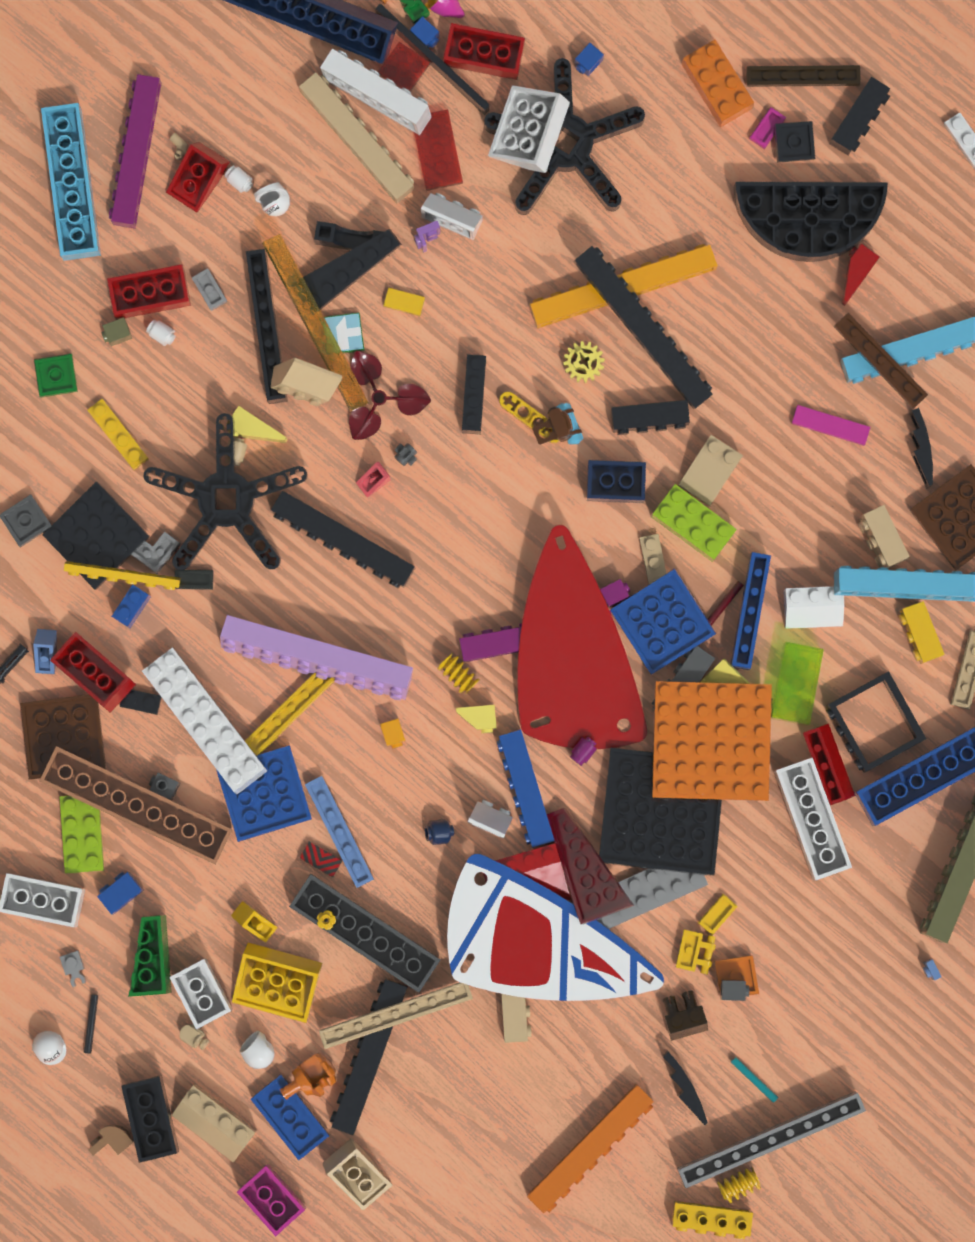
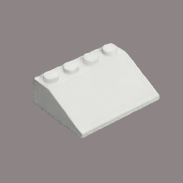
M512 85L488 156L528 170L546 173L570 102L560 93Z

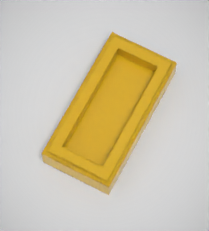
M388 288L383 306L421 316L425 297Z
M722 894L697 923L713 936L738 906L726 895Z

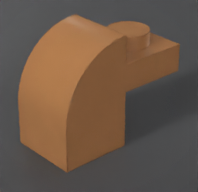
M108 1125L98 1131L103 1138H100V1136L95 1138L90 1143L92 1147L88 1151L94 1156L109 1144L119 1155L134 1140L125 1128L119 1125Z

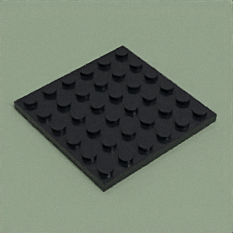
M610 748L599 852L603 862L612 865L714 876L722 800L652 798L653 752Z

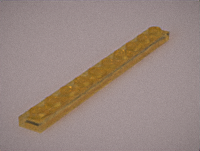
M278 234L263 241L262 244L329 371L342 375V380L337 388L348 409L352 412L367 405L368 401L283 238Z

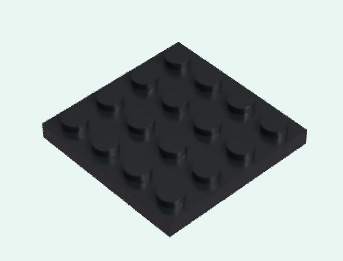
M95 482L43 534L46 540L67 561L111 568H119L150 537L98 482ZM80 573L94 590H97L106 581V577L99 576L98 579L88 578L87 574Z

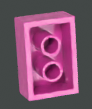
M269 1164L265 1165L237 1191L238 1195L275 1237L307 1208Z

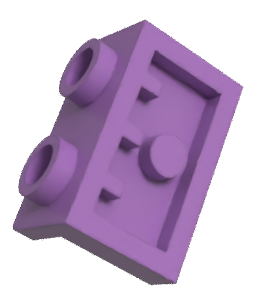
M438 221L416 229L414 240L417 248H422L423 253L427 251L425 240L427 242L433 241L440 234Z

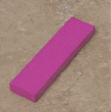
M797 405L792 420L793 425L865 446L870 431L869 426Z

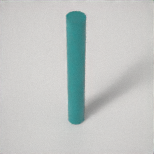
M737 1057L733 1058L731 1063L774 1103L778 1096Z

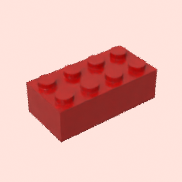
M451 23L443 61L449 67L518 80L525 37Z
M182 264L107 278L113 314L116 320L191 306L185 269Z
M77 632L50 659L53 664L109 713L116 708L136 685Z

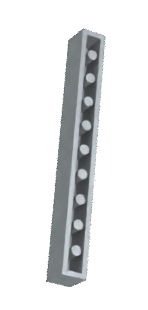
M854 1091L677 1167V1170L685 1188H688L863 1113L866 1110L858 1092Z

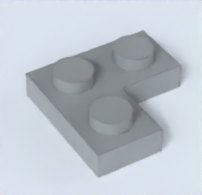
M164 532L154 546L145 541L131 555L158 574L181 544Z

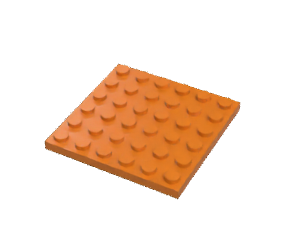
M655 681L652 798L769 801L772 685Z

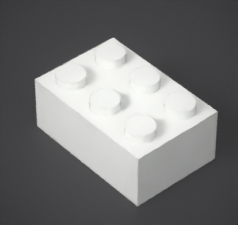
M203 959L169 977L196 1029L233 1010L207 959Z

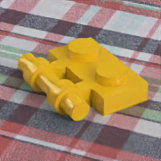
M683 930L675 967L695 972L696 964L702 965L700 973L708 975L709 967L712 966V952L716 948L714 944L716 937L708 935L706 943L702 942V933ZM700 947L705 948L703 960L698 959Z

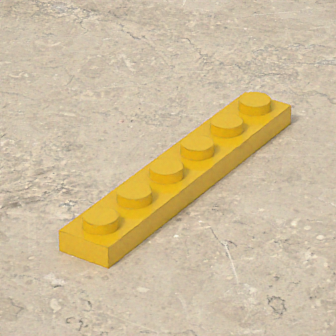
M70 561L64 563L63 570L72 576H79L81 573L87 574V577L92 579H98L101 576L106 577L107 581L117 582L118 579L126 580L125 583L127 584L142 582L147 587L163 585L164 589L175 590V587L179 588L181 581L179 577Z
M314 673L245 740L250 749L256 755H260L335 682V678L327 677V679H320Z

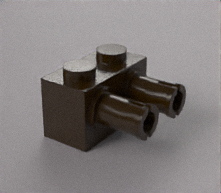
M692 990L688 991L690 999L687 992L682 993L686 1006L684 1011L678 1010L675 996H670L671 1004L668 997L663 999L668 1014L665 1016V1023L671 1041L708 1031V1023L702 1005L697 1006L694 991Z

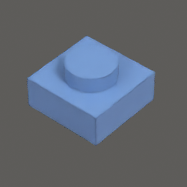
M933 959L923 962L925 966L923 971L927 978L931 977L932 980L941 978Z

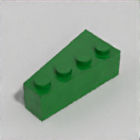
M166 915L141 917L137 941L138 946L135 953V964L128 997L172 993L171 980L169 978L171 976Z

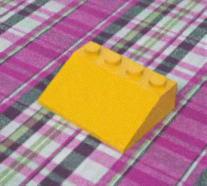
M248 942L242 956L232 1003L306 1023L322 963Z

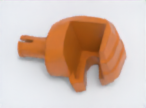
M316 1053L292 1071L294 1081L281 1088L280 1091L286 1100L299 1090L303 1091L307 1096L315 1095L321 1097L324 1095V1087L332 1086L336 1083V1069L326 1057Z

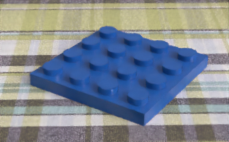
M673 569L611 609L615 619L651 675L717 634L676 569Z
M290 745L256 755L267 769V772L238 794L233 792L217 771L238 842L312 820Z

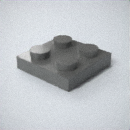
M31 494L0 514V518L20 548L46 532L52 526Z

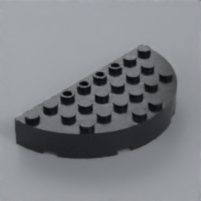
M735 182L734 198L743 224L762 246L787 259L817 262L845 254L865 239L883 210L888 182Z

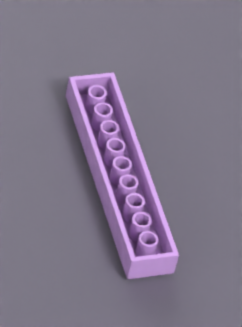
M229 615L226 616L220 635L221 648H224L223 650L228 653L238 652L246 658H259L267 664L277 663L285 669H290V667L298 669L297 671L302 674L316 673V677L320 679L332 677L335 678L334 681L338 684L345 685L347 683L359 690H364L365 688L372 690L371 692L377 695H390V698L394 700H406L412 680L413 667Z

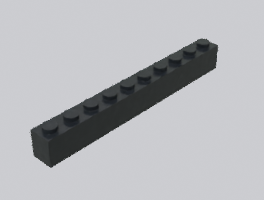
M591 246L573 261L574 264L684 399L688 400L689 405L696 409L713 395L711 392L712 387L706 380L703 382L700 379V372L694 365L691 367L687 363V356L682 351L678 352L674 347L676 345L675 341L670 336H665L662 332L664 331L662 325L658 321L654 322L652 320V313L649 309L639 304L640 299L635 292L630 293L626 288L628 286L627 282L622 277H617L614 273L616 271L614 266L610 262L606 263L602 258L604 255L598 247L594 248Z

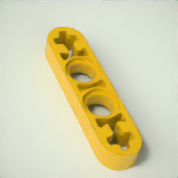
M504 392L500 396V406L533 430V421L540 418L544 422L548 420V418L515 394ZM504 397H512L511 402L515 405L517 401L520 403L516 406L514 412L511 410L513 409L511 404L504 405ZM519 408H527L529 411L526 417L519 416ZM545 427L539 430V435L542 438H547L550 435L548 431L545 434L542 433L546 429ZM552 440L549 442L555 444L558 443L559 440Z

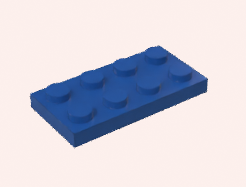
M281 1074L252 1097L251 1101L299 1161L330 1135L297 1093L287 1100L284 1098L280 1089L289 1083Z

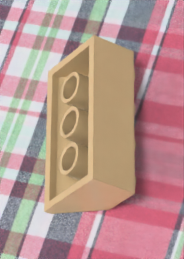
M197 1084L191 1087L172 1114L174 1118L232 1162L236 1160L257 1132L256 1129Z

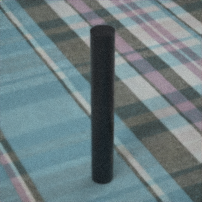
M93 994L90 997L84 1053L88 1054L92 1052L98 995Z

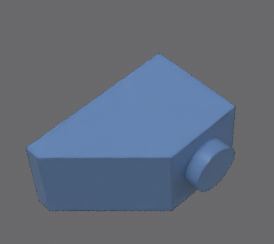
M37 629L33 643L35 673L55 674L56 665L50 659L57 653V630Z

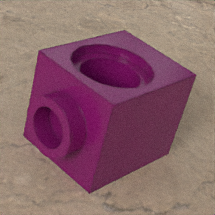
M621 579L600 589L608 608L629 598L628 593L631 592L627 583H622Z

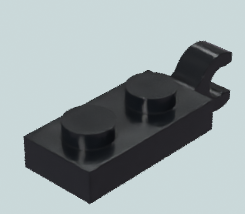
M131 690L120 702V707L158 715L162 697Z

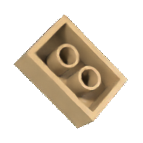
M885 505L863 514L859 518V529L862 533L866 534L868 538L866 540L867 545L871 551L874 550L877 556L875 561L879 568H891L910 557Z

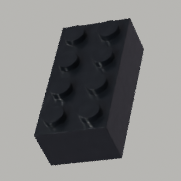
M162 1075L122 1085L139 1163L177 1154L179 1146Z

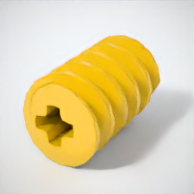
M451 654L437 669L439 671L445 669L443 676L450 674L448 681L455 680L453 686H461L458 692L466 691L467 693L480 679L473 680L474 672L467 674L469 667L462 669L464 662L457 663L459 656L452 658Z
M753 1167L752 1172L746 1168L745 1175L738 1172V1179L731 1175V1182L724 1178V1185L719 1181L716 1182L724 1200L727 1199L730 1203H732V1196L739 1200V1193L746 1197L747 1189L754 1193V1186L761 1190L759 1179Z

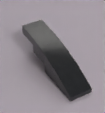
M916 408L909 413L916 428L910 435L917 450L911 453V456L927 489L933 485L932 452L925 422L920 409Z
M666 1051L662 1056L675 1070L669 1076L682 1089L677 1096L706 1125L708 1122L702 1104L691 1081L669 1051Z

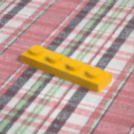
M103 399L87 410L133 470H136L149 460Z

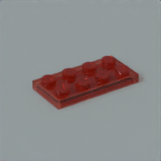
M447 109L432 112L431 119L420 136L414 132L426 191L463 184L449 111Z

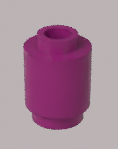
M589 737L586 739L581 738L571 751L570 758L582 766L588 762L597 750L594 747L596 743Z

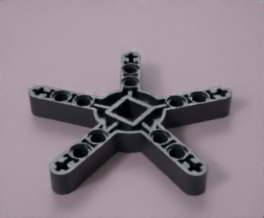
M558 59L554 64V93H560L570 102L559 136L563 131L578 142L569 155L558 147H554L547 168L550 175L542 177L539 174L540 172L535 171L516 198V212L520 215L529 214L558 171H576L601 204L608 211L614 212L620 208L621 195L590 158L593 144L639 128L644 123L645 112L641 107L636 106L587 124L580 117L573 115L571 64L567 59ZM561 66H563L565 69L564 77H561ZM561 84H565L568 87V89L566 91L559 90L558 86ZM491 112L485 116L484 127L488 133L495 135L502 114ZM636 114V116L639 117V120L633 118V115ZM492 120H495L496 123H494L493 126H490ZM616 120H620L623 122L624 125L622 127H616L614 125V122ZM604 127L606 132L600 134L596 131V128ZM590 168L594 171V174L588 176L584 173V170ZM598 183H603L606 186V188L604 190H598L596 188V185ZM531 186H537L539 188V191L537 193H532L529 190V188ZM528 197L529 199L527 201V207L524 206L523 208H521L520 204H523ZM610 198L612 200L616 199V204L613 202L609 203Z
M223 413L216 419L217 473L210 475L204 482L157 467H150L145 470L143 477L147 483L198 499V506L203 516L173 557L172 563L176 569L184 570L192 564L218 526H235L267 569H275L280 566V555L250 514L254 508L256 498L301 484L307 480L308 472L304 467L296 466L251 482L236 473L235 420L233 416ZM224 417L230 420V424H227V430H231V434H220V430L225 431L224 425L221 424V420H224ZM224 436H228L231 440L230 445L227 447L221 444V439ZM224 455H228L231 458V463L228 466H224L221 463V458ZM298 469L300 472H304L301 480L293 478L291 479L293 483L290 484L287 472H290V476L296 474ZM155 471L156 475L163 476L162 484H160V479H153L151 481L149 473ZM279 475L286 478L284 486L276 484V478ZM169 476H173L176 479V484L173 487L167 485V478ZM261 481L266 482L268 485V489L265 492L258 490V484ZM187 482H192L195 486L194 491L191 493L185 490ZM217 488H236V509H217ZM248 524L254 527L252 535H247L244 532V528ZM201 525H207L209 528V533L206 536L201 535L199 532ZM191 540L196 541L198 544L196 551H191L188 547ZM258 540H263L266 544L263 551L256 548ZM269 548L272 551L268 553L270 557H276L277 559L275 560V566L273 564H268L269 558L267 557V555H265L264 557H262L261 555L267 552ZM183 550H185L188 554L193 555L192 557L187 556L184 561L186 562V565L183 564L179 566L180 561L178 560V557L183 558L186 554L182 552Z

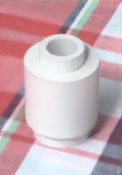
M233 165L225 173L224 177L227 179V182L240 193L248 192L253 186V178L240 167Z
M154 319L146 330L151 338L163 346L172 344L176 337L174 335L175 330L160 320L156 321Z

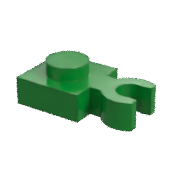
M400 0V3L405 6L403 8L404 12L414 25L422 17L426 18L430 15L429 10L421 0Z

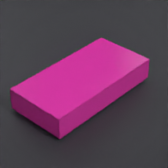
M770 107L749 139L765 149L775 135L774 124L783 123L786 117Z

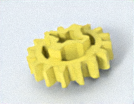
M581 341L580 346L574 343V349L568 348L569 355H564V358L568 360L563 362V366H568L565 372H571V379L577 377L578 383L581 379L584 380V383H587L588 378L594 381V375L600 376L598 370L604 369V366L600 364L605 361L604 358H600L603 352H597V345L592 348L591 342L587 346L584 345L583 341ZM583 350L589 351V352H591V353H590V354L584 353ZM575 354L577 360L571 364V359ZM581 358L584 361L588 360L587 367L584 364L580 365ZM597 361L595 369L592 370L591 364ZM580 370L583 371L585 374H580L576 371Z

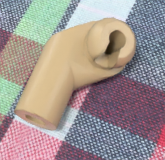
M174 133L169 139L176 145L174 156L177 160H183L188 150V144L177 133Z

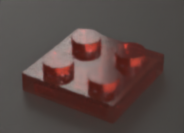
M398 42L378 70V73L383 78H388L395 82V86L398 88H406L411 92L430 66V62L401 42Z

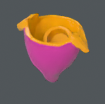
M428 0L425 3L429 11H433L443 17L463 18L465 16L458 0Z

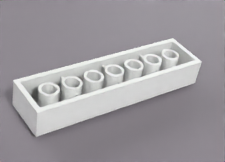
M173 648L142 670L234 793H240L267 772L264 765Z

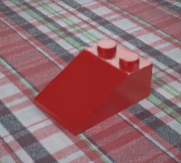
M201 142L192 143L166 193L197 213L223 177L230 161Z

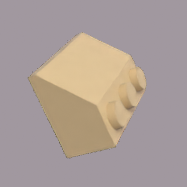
M292 358L274 366L271 388L278 390L280 394H289L294 396V399L305 400L313 406H320L330 400L342 380V375L303 360Z

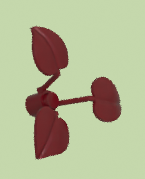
M356 351L352 358L351 374L354 381L359 385H366L370 381L374 391L371 400L374 404L371 411L366 407H359L352 411L349 418V426L352 439L354 440L369 438L379 430L381 417L374 414L377 405H384L387 400H399V410L409 416L420 413L431 403L428 393L415 384L400 386L398 389L399 397L387 396L384 391L377 390L373 379L379 378L382 373L381 362L375 356L361 351Z

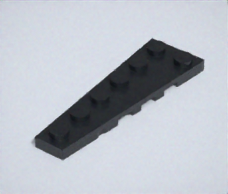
M388 229L293 282L291 285L311 313L316 314L402 244L392 230Z

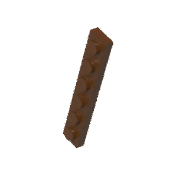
M849 313L834 325V328L913 409L928 396L912 377Z

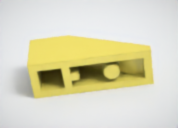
M240 406L233 413L236 438L241 436L247 439L280 443L287 442V438Z

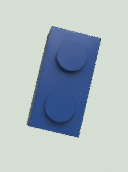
M132 585L111 617L131 629L151 596L135 585Z
M121 872L114 878L116 882L111 886L107 884L99 890L101 894L97 897L111 915L117 913L144 891L130 872Z

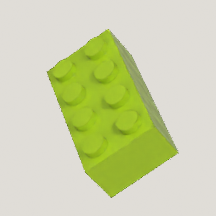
M676 484L651 516V518L711 562L715 560L737 530Z

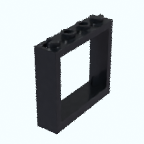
M889 671L826 705L828 717L830 720L834 719L837 724L835 729L838 735L844 737L847 742L844 744L849 754L853 753L856 758L854 763L859 771L862 770L863 773L927 739ZM883 682L914 739L868 764L836 706Z

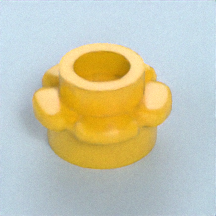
M331 911L320 912L317 916V925L321 929L329 930L336 923V917L332 915Z

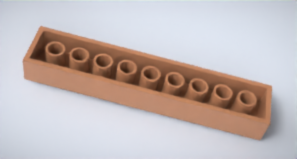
M57 746L39 780L41 783L215 865L233 830Z

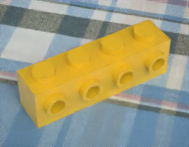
M674 1201L671 1225L676 1227L675 1230L687 1232L688 1228L695 1229V1233L706 1234L707 1231H711L716 1236L726 1237V1234H733L734 1238L745 1239L746 1236H751L753 1212Z

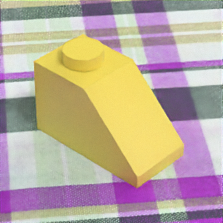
M495 705L456 708L457 714L476 730H481V733H493V729H496Z

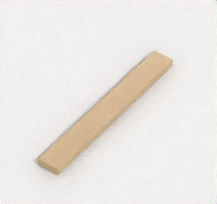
M459 982L321 1029L319 1034L324 1049L471 1000L473 997L469 985Z

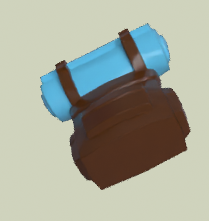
M560 403L558 406L549 409V419L533 427L539 445L552 440H559L560 442L567 440L568 444L577 445L583 440L582 430L578 426L570 403ZM541 428H552L553 432L547 438H541L539 436Z

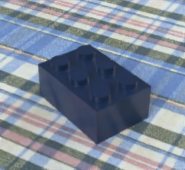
M588 460L586 501L644 503L646 462Z

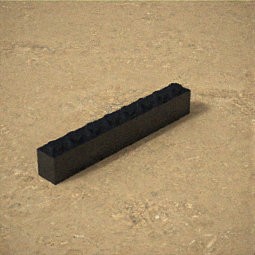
M265 249L246 251L268 404L288 402L287 394H280L278 390L271 388L274 366L282 363L267 253Z
M284 491L281 492L271 509L275 519L280 522L286 520L291 523L290 527L294 530L307 532L306 536L314 541L317 539L324 542L323 546L332 551L335 548L340 551L339 555L347 560L350 558L357 561V566L364 570L368 567L373 570V575L380 579L383 577L389 579V584L398 589L400 586L405 588L416 569L412 564Z
M388 979L380 982L377 993H380L378 1001H373L370 1011L374 1012L401 1003L407 986ZM393 1026L365 1035L364 1038L360 1037L357 1048L360 1050L358 1056L354 1055L350 1066L353 1069L351 1075L347 1074L343 1085L346 1086L344 1093L340 1092L336 1103L340 1105L338 1111H333L330 1122L333 1124L331 1128L354 1135Z

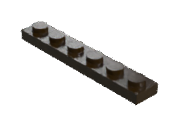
M860 65L747 66V87L860 86Z

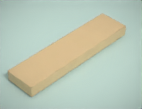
M975 631L969 632L950 704L968 710L971 707L975 692Z

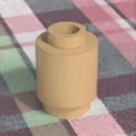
M236 437L235 466L240 467L241 462L244 460L247 444L244 443L245 440ZM225 455V463L230 464L231 458Z

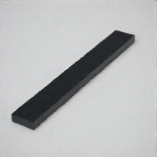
M382 4L375 8L376 14L398 22L395 33L484 115L487 114L489 104Z

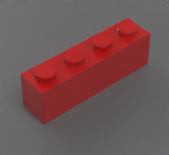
M829 723L804 732V738L814 760L829 805L854 797L855 793Z

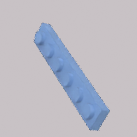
M323 776L305 784L356 888L374 880Z

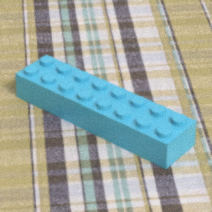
M79 103L41 108L60 256L63 261L101 256L82 109Z

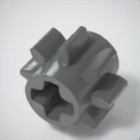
M400 443L395 448L397 454L394 458L401 465L405 466L408 463L411 466L417 460L415 457L417 451L410 444L407 443L403 446Z

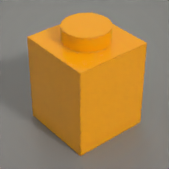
M399 718L380 724L387 747L391 746L392 749L403 746L402 742L406 740Z

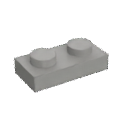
M208 268L192 277L193 282L211 311L227 302Z

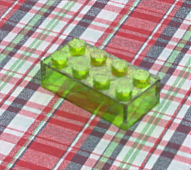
M790 642L783 644L771 709V719L805 726L810 725L824 649Z

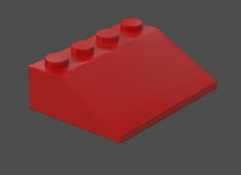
M555 843L495 860L532 879L565 900L571 899ZM483 873L485 882H487V875Z

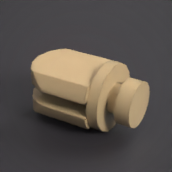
M192 1024L186 1025L180 1030L181 1040L192 1048L196 1049L200 1046L199 1048L204 1050L209 1043L208 1039H204L206 1034L199 1028L196 1029Z

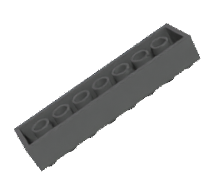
M310 874L289 906L316 925L318 922L317 916L320 912L331 911L332 915L336 917V923L333 924L331 929L325 930L326 932L417 992L421 991L441 960L313 874Z

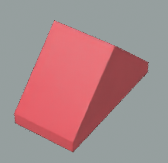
M376 462L356 484L368 498L391 479L382 465Z

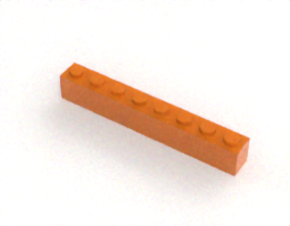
M635 1084L527 1194V1198L543 1214L546 1211L550 1213L557 1206L555 1202L560 1197L565 1198L571 1190L569 1188L573 1183L577 1185L585 1177L583 1173L587 1169L591 1171L598 1164L597 1159L601 1155L605 1157L612 1150L610 1146L615 1141L620 1142L626 1134L624 1132L628 1127L632 1129L640 1121L638 1117L642 1113L646 1115L653 1108L651 1104L654 1101Z

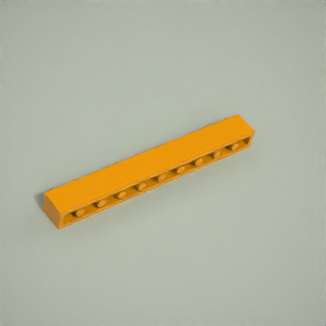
M705 244L694 247L695 250L689 252L682 250L676 253L677 256L671 258L669 256L661 257L658 259L659 262L653 264L646 262L641 264L640 268L625 269L617 277H622L627 282L628 286L626 288L630 293L635 292L638 296L714 271L718 265L711 245L705 246ZM587 282L586 286H573L565 293H561V291L555 292L547 299H543V297L534 299L533 303L530 304V310L536 328L539 329L608 306V304L592 284Z

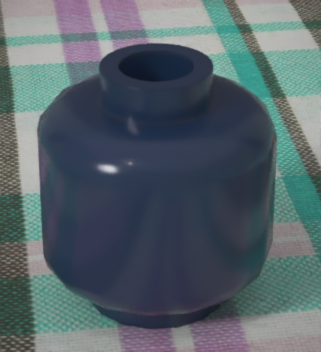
M446 819L431 820L425 826V838L432 845L447 844L450 842L451 836H454V827Z

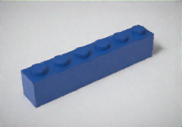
M755 552L750 554L731 658V666L734 668L751 669L771 555Z
M518 730L499 736L500 740L496 742L499 752H504L505 759L502 762L505 771L509 770L511 776L507 778L510 789H515L516 796L513 797L515 806L521 809L522 814L518 816L521 826H526L527 833L524 834L527 845L531 844L533 848L553 842L554 837L522 731Z

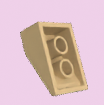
M710 435L678 486L710 506L743 455Z
M352 1138L322 1163L326 1174L362 1210H365L392 1186V1183Z

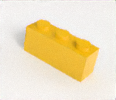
M924 601L900 610L899 619L908 631L906 632L908 642L914 646L913 655L915 660L923 664L944 656V651Z

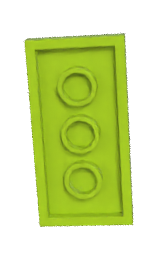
M60 796L65 874L104 871L100 810L71 796Z

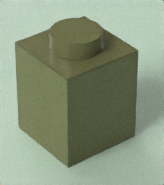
M125 318L102 325L104 331L101 332L105 343L109 342L111 346L133 339Z

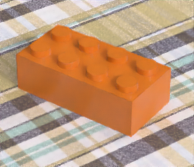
M716 39L683 58L681 65L720 128L753 109V99Z

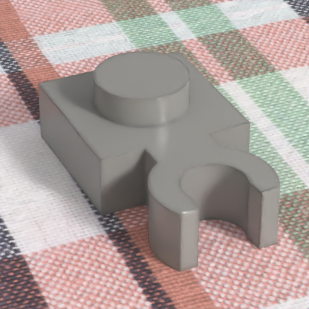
M75 951L61 956L60 960L65 975L71 974L72 976L70 980L72 987H76V978H80L82 984L86 983L85 976L80 973V970L85 969L80 952Z

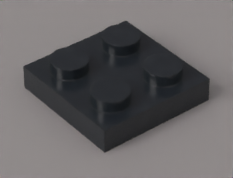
M812 121L774 124L777 163L815 160Z

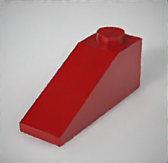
M863 244L859 248L854 247L848 255L851 259L848 262L842 299L844 306L880 258V256Z

